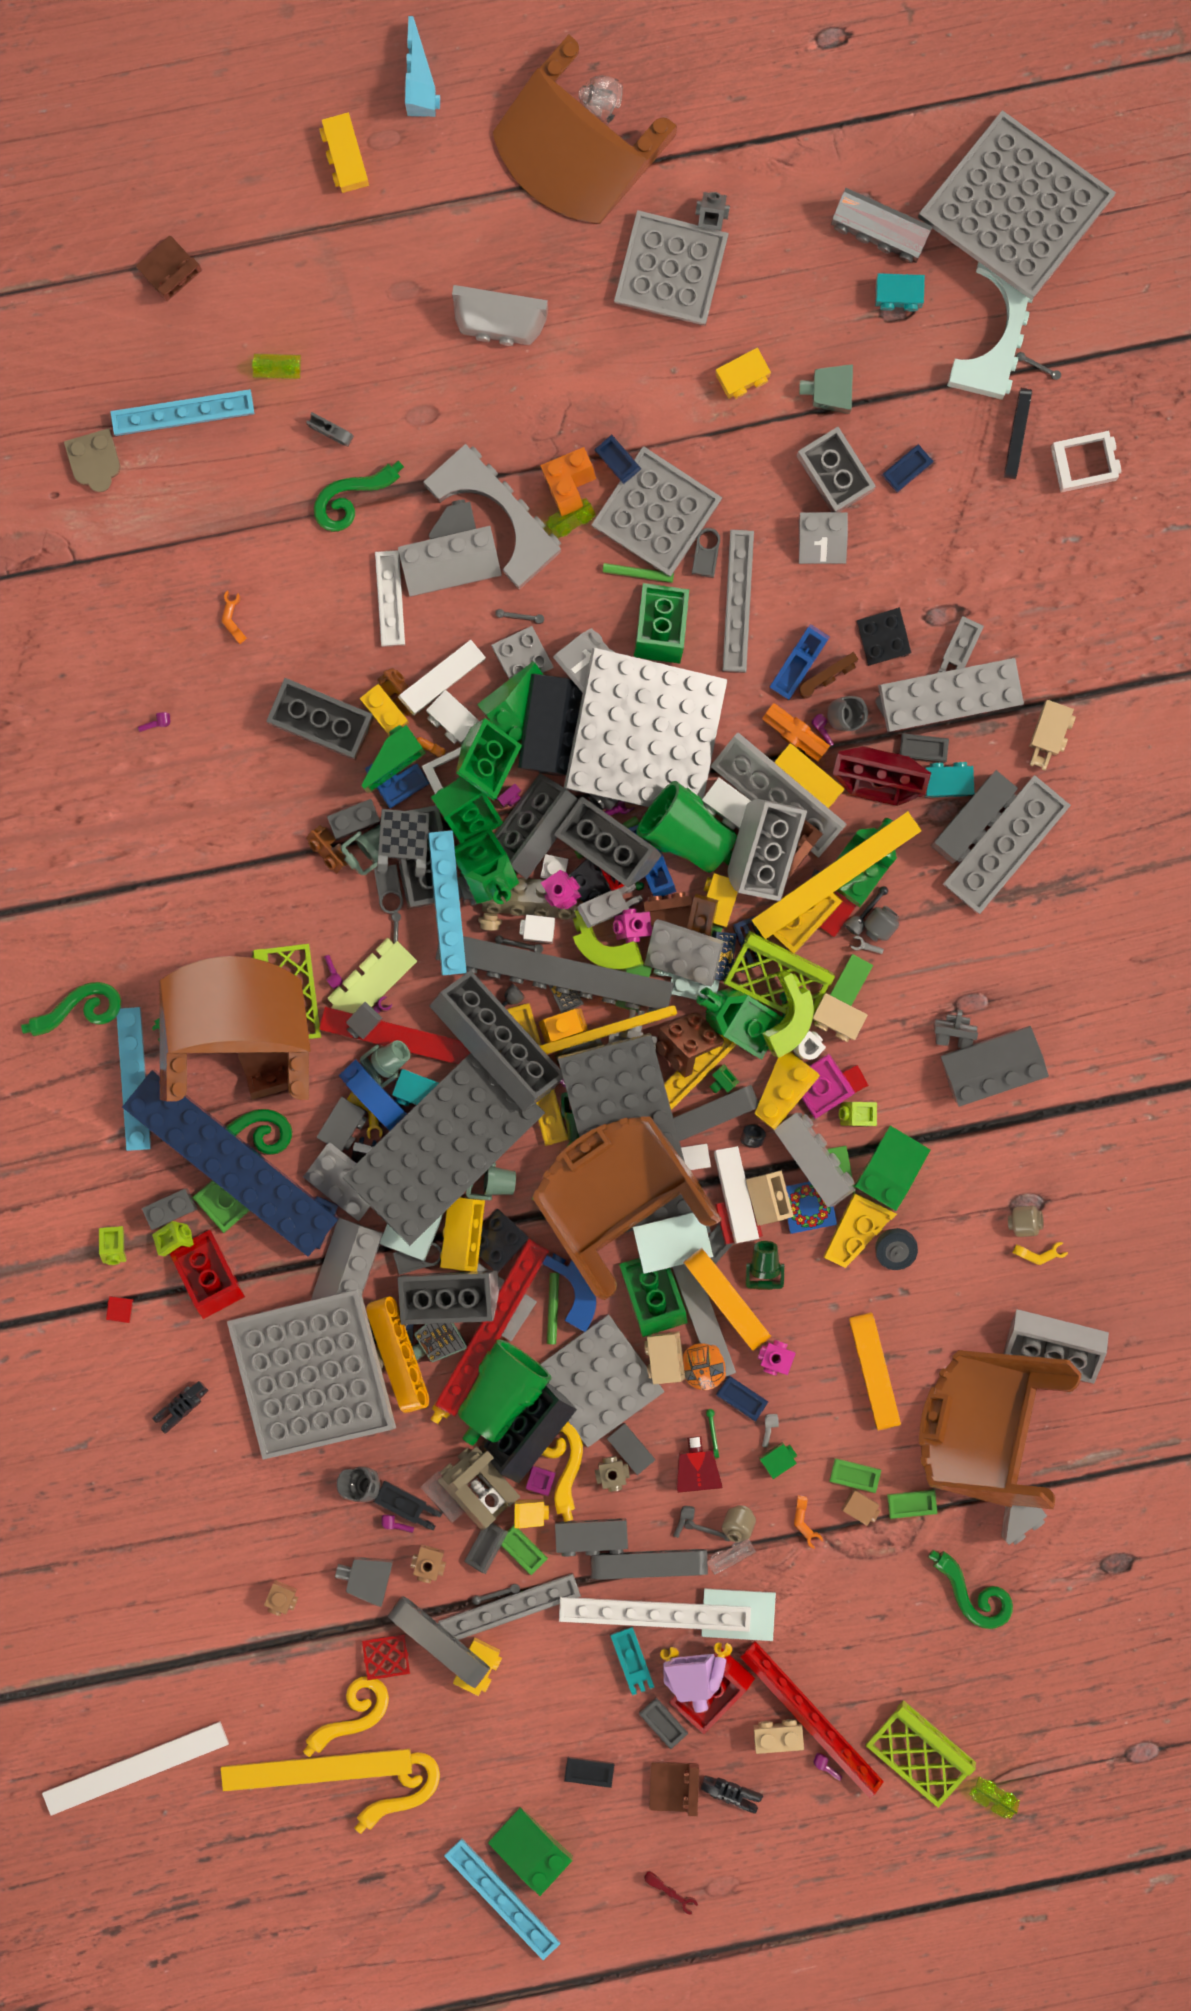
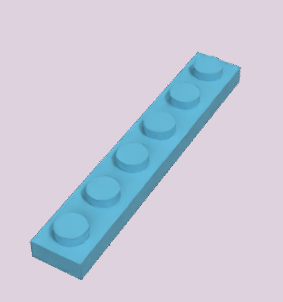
M251 389L110 411L115 436L255 414Z
M453 831L428 833L441 972L442 975L467 973Z
M141 1007L122 1008L117 1015L123 1105L146 1078ZM124 1109L126 1150L151 1149L150 1130Z
M463 1838L445 1853V1858L542 1960L560 1945L561 1942Z

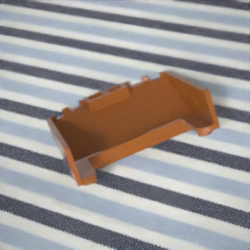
M568 34L543 65L533 73L494 129L493 136L500 157L512 177L532 198L553 212L568 216L570 219L601 224L674 139L677 125L668 118H658L631 147L556 83V80L579 54L578 42Z
M225 956L203 959L184 965L159 980L160 1100L179 1101L185 1097L187 1093V1053L288 1052L289 1094L298 1100H309V1052H311L302 980L270 962L248 957Z
M641 1116L619 1119L620 1121L603 1124L582 1135L556 1157L557 1160L543 1174V1179L533 1195V1200L594 1295L602 1300L608 1299L615 1293L617 1283L597 1251L681 1194L697 1220L704 1226H713L722 1220L699 1185V1181L651 1117Z
M958 1350L952 1356L954 1359L946 1369L942 1368L940 1371V1378L935 1387H931L922 1412L919 1431V1444L921 1445L922 1455L920 1459L928 1484L934 1488L1012 1508V1505L1054 1510L1056 1498L1049 1488L1018 1485L1017 1481L1037 1389L1072 1392L1080 1383L1081 1372L1070 1360Z

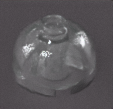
M599 75L592 77L580 88L579 99L585 108L606 125L615 117L612 114L614 107L619 108L621 104L623 86L622 83L617 82L619 80L616 78Z

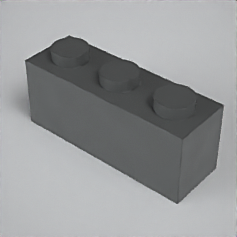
M626 1518L555 1522L556 1552L562 1553L563 1557L576 1556V1552L584 1551L585 1555H599L600 1551L609 1550V1554H622L623 1549H628Z

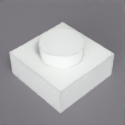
M545 854L540 878L547 879L559 870L566 872L568 859Z

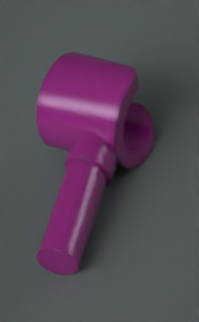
M166 712L156 713L157 721L138 726L139 732L153 727L169 726L170 714Z
M817 714L812 720L813 727L822 734L827 744L830 746L834 745L827 731L823 728L828 723L827 719L822 714Z
M620 801L616 807L605 811V813L609 816L616 813L627 814L633 811L635 807L627 809L625 802Z
M326 955L324 958L332 974L326 980L333 989H336L342 984L343 980L334 968L330 955Z
M387 996L381 997L378 1005L374 1007L377 1013L381 1011L387 1012L391 1009L392 1004L387 1008L381 1006V1001L385 1000Z
M382 1515L381 1524L385 1529H400L413 1533L414 1527L395 1523V1515Z
M817 1753L813 1761L814 1765L840 1781L843 1776L827 1765L829 1758Z

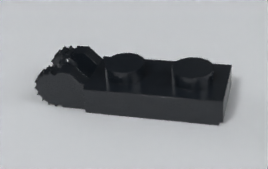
M386 1480L379 1490L378 1497L373 1501L412 1523H418L430 1530H434L436 1525L429 1520L419 1517L423 1509L435 1517H441L443 1513L437 1508L426 1504V1501Z

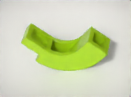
M578 910L575 911L574 925L577 932L581 931L582 934L574 936L573 939L586 958L601 967L618 971L644 966L638 944L635 941L617 947L605 946L598 941L593 928L587 927Z
M786 970L778 973L777 976L787 997V1013L777 1026L762 1033L771 1054L777 1058L789 1053L802 1042L810 1029L813 1019L814 1008L810 990L804 987L798 988L801 986L799 979L795 974L792 975V973Z

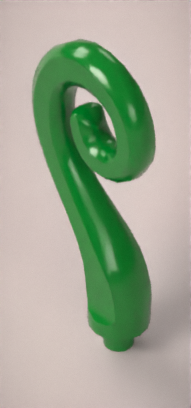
M398 460L392 466L387 463L372 476L350 477L330 483L319 493L314 503L316 522L322 528L331 532H339L348 528L355 518L353 503L346 498L335 499L331 504L332 509L338 510L343 508L345 510V517L339 521H334L326 513V505L329 500L343 491H373L386 488L400 478L398 473L404 466Z
M102 982L84 984L69 993L50 1013L30 1018L29 1023L22 1024L23 1034L31 1032L33 1036L51 1032L64 1021L81 1000L91 995H104L109 1001V1007L106 1012L97 1015L94 1013V1009L100 1005L101 1001L98 997L90 998L84 1004L83 1014L85 1018L92 1024H107L118 1015L121 1009V997L118 991L109 984Z
M257 1109L247 1112L226 1125L228 1129L238 1135L246 1127L256 1122L264 1121L275 1124L279 1128L280 1137L274 1144L268 1145L263 1141V1136L272 1131L269 1125L259 1126L253 1134L254 1146L258 1151L267 1155H274L284 1151L290 1144L293 1134L291 1124L287 1118L279 1112L270 1109Z
M932 1550L929 1553L928 1558L934 1561L933 1567L950 1580L956 1602L963 1615L971 1623L981 1628L995 1629L1009 1621L1013 1612V1602L1010 1595L1003 1588L989 1586L979 1593L977 1599L978 1606L984 1612H990L991 1606L988 1603V1599L991 1596L998 1597L1002 1604L1001 1610L997 1615L992 1617L984 1616L972 1606L962 1569L956 1560L945 1551L939 1554Z

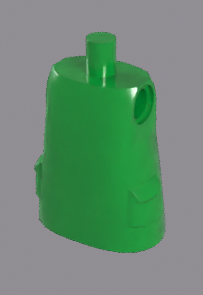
M672 781L661 791L642 817L637 828V836L647 841L660 852H670L685 858L708 873L713 872L722 862L729 866L733 853L731 849L737 839V834L717 820L706 809L699 795H696L692 790L685 788L677 781Z
M498 1339L491 1351L487 1352L479 1364L480 1373L458 1411L459 1417L470 1426L462 1439L472 1446L475 1445L481 1435L492 1442H498L517 1416L526 1407L534 1404L542 1394L544 1387L552 1379L549 1372L518 1347L504 1340Z

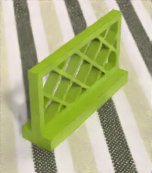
M749 931L740 952L724 980V984L786 1014L788 1003L779 1005L775 1002L773 996L783 992V988L772 991L768 980L784 971L781 966L783 965L788 968L785 969L786 971L799 973L800 984L804 988H806L805 984L813 981L822 984L819 993L811 995L812 999L815 998L813 1002L814 1015L829 984H832L835 975L833 972ZM749 948L757 952L759 961L746 965L743 956ZM742 960L743 966L738 967ZM772 960L777 962L780 971L767 975L763 963ZM761 964L764 976L751 980L747 968ZM745 969L748 982L737 984L731 981L735 972ZM802 975L810 979L804 980ZM766 980L769 992L761 995L755 993L752 984ZM750 985L751 990L745 988V986ZM771 996L772 1001L765 997Z
M309 944L251 951L252 958L268 962V954L278 953L284 958L280 967L288 961L298 969L294 974L295 976L301 971L308 977L309 983L303 989V995L311 1000L312 1006L306 1013V1018L314 1023L315 1034H309V1039L321 1038ZM304 949L305 961L299 966L289 957L295 950ZM290 951V953L287 956L282 953ZM305 964L307 966V972L304 969H302ZM308 987L310 990V995L305 992L308 989ZM311 1011L313 1013V1019L309 1016Z
M904 1700L866 1743V1747L938 1808L961 1782L976 1769V1762ZM898 1718L905 1724L906 1732L892 1733L891 1724ZM919 1736L923 1739L924 1748H910L909 1737ZM892 1737H906L907 1749H893ZM879 1738H889L890 1750H880L874 1743ZM924 1752L925 1764L911 1765L910 1753ZM927 1752H938L942 1757V1763L928 1764ZM907 1753L908 1765H897L894 1762L893 1754ZM955 1767L961 1774L957 1779L946 1780L945 1768ZM942 1768L943 1780H929L928 1769ZM912 1769H926V1781H916L912 1777ZM944 1784V1793L939 1799L930 1793V1785Z

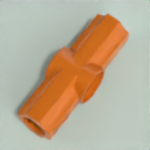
M775 703L772 704L761 719L780 733V736L787 743H791L796 748L801 749L816 762H819L830 747L829 744L814 734L807 724L797 717L793 718Z

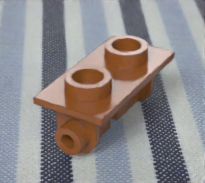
M394 668L384 671V674L377 679L379 685L389 697L396 692L398 696L393 700V703L402 714L405 713L409 716L411 712L398 698L400 694L409 688L405 683L404 676Z
M319 825L309 833L306 839L310 848L321 855L325 865L330 870H334L338 874L343 866L348 865L344 859V854L340 850L341 844L339 843L334 848L331 846L336 841V838L326 827L323 828Z

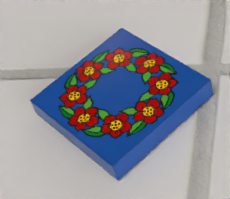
M810 1181L786 1186L794 1216L787 1218L790 1234L837 1225L834 1206L827 1207Z

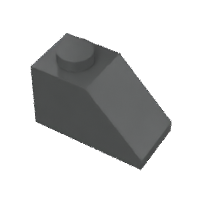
M465 500L451 502L452 506H447L429 533V538L434 539L476 529L471 502H465Z
M364 1002L346 1022L349 1025L346 1030L356 1039L359 1036L365 1039L383 1018L367 1002Z

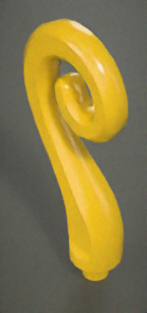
M569 1421L561 1431L569 1440L570 1457L557 1482L554 1493L557 1514L562 1513L564 1522L573 1520L571 1510H574L575 1506L571 1488L579 1471L583 1455L582 1439ZM558 1438L556 1447H547L542 1456L554 1459L559 1458L566 1451L565 1440Z
M367 1676L354 1680L349 1685L346 1693L348 1705L351 1709L358 1712L368 1710L371 1706V1700L364 1699L363 1701H358L356 1693L361 1688H369L374 1691L377 1698L372 1711L365 1717L357 1720L335 1722L321 1726L305 1740L308 1745L303 1750L304 1754L311 1757L315 1751L320 1753L334 1738L356 1734L377 1724L384 1716L389 1703L388 1691L384 1683L379 1679L367 1681Z
M411 1753L412 1765L420 1764L427 1770L428 1778L425 1785L417 1793L410 1796L383 1799L370 1804L357 1816L359 1822L354 1829L362 1834L366 1828L371 1830L386 1814L408 1810L426 1802L436 1791L440 1780V1771L435 1759L426 1753ZM408 1774L398 1775L401 1784L408 1788L418 1787L423 1780L421 1775L409 1777Z

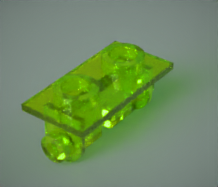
M254 354V359H252L253 378L300 379L301 355Z
M586 497L581 499L582 508L564 516H561L558 511L548 517L549 520L545 523L558 539L567 536L573 529L581 524L588 523L596 516L591 503H589Z
M980 1776L978 1777L976 1787H973L969 1793L972 1796V1800L986 1808L990 1802H993L991 1811L1004 1819H1011L1014 1813H1018L1020 1800L1012 1793L1005 1792L996 1787L992 1781L985 1780Z

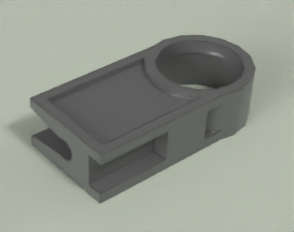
M311 412L310 421H306L308 427L346 447H349L354 437L350 432Z
M705 528L698 534L692 569L693 575L714 578L720 545V535L715 529ZM711 532L716 535L718 543L715 547L706 549L700 544V536L703 533Z
M397 865L387 866L385 874H378L377 868H375L374 873L380 907L388 914L399 912L403 906V898ZM394 893L400 898V905L396 910L389 911L384 908L382 900L386 894Z
M432 1242L431 1245L438 1248L441 1254V1247L437 1243ZM401 1252L393 1253L399 1275L434 1266L441 1261L440 1256L436 1262L428 1263Z

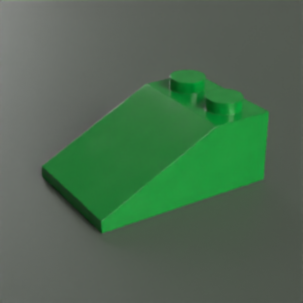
M643 583L634 657L681 663L690 589Z
M534 661L477 704L491 723L517 742H520L523 736L531 674L543 675Z
M484 718L470 727L461 746L456 773L494 801L522 745Z
M398 725L389 732L391 736L384 742L361 785L368 794L426 754L407 725L404 727Z
M461 776L447 787L438 790L431 797L460 843L489 829L493 831L503 824L488 796Z
M890 1125L854 1184V1187L892 1210L897 1211L931 1149Z
M640 1258L619 1264L642 1337L688 1323L686 1311L670 1267L644 1274Z
M521 1807L488 1841V1844L539 1896L547 1890L573 1861V1855Z

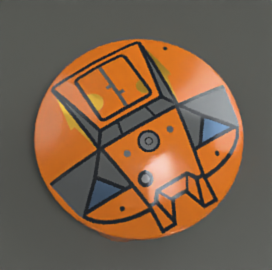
M699 1343L689 1347L683 1354L685 1379L694 1388L710 1390L717 1387L725 1379V1362L717 1346Z

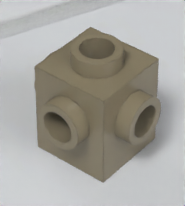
M616 1456L603 1458V1462L599 1463V1469L595 1470L597 1484L602 1483L603 1489L608 1488V1492L622 1490V1485H626V1479L630 1478L628 1464L623 1465L622 1459H617ZM610 1471H615L617 1473V1477L615 1479H610L608 1477V1473Z

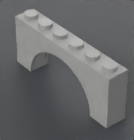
M465 444L424 481V486L440 503L456 494L474 493L493 500L507 513L515 529L516 545L511 560L503 568V573L520 590L561 553V548L559 547L561 542L553 533L548 535L544 531V523L537 516L533 518L527 512L530 508L521 498L518 501L512 495L514 491L507 482L501 483L495 477L498 475L496 470L489 463L485 466L480 460L482 455L474 446L469 448Z

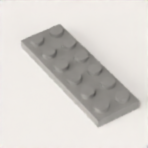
M1015 658L878 685L887 732L1024 704Z
M737 733L711 765L715 771L751 801L763 799L807 810L805 820L823 833L811 849V852L818 858L847 825L740 733Z
M1034 775L943 885L976 913L980 914L1071 805Z

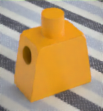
M581 1008L573 1009L539 1022L545 1044L589 1031Z

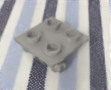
M532 626L491 645L509 679L533 661L542 673L554 668Z

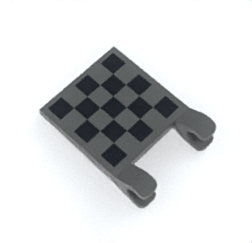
M382 809L377 861L378 874L386 873L389 857L416 860L415 877H424L426 871L429 813Z

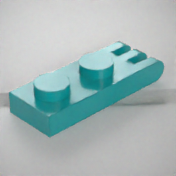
M633 1626L610 1634L632 1696L637 1694L635 1684L639 1685L641 1692L646 1691L643 1681L647 1680L649 1688H654V1683Z

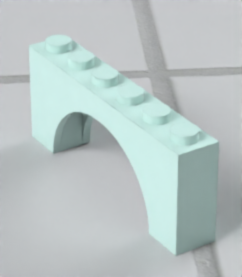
M978 262L976 273L990 279L998 287L1004 298L1007 310L1006 327L1001 340L988 353L969 360L955 359L947 386L1002 400L1005 393L1009 394L1013 380H1009L1010 372L1016 369L1018 357H1014L1016 348H1021L1024 335L1020 334L1022 325H1027L1030 312L1026 311L1027 303H1032L1033 300H1030Z

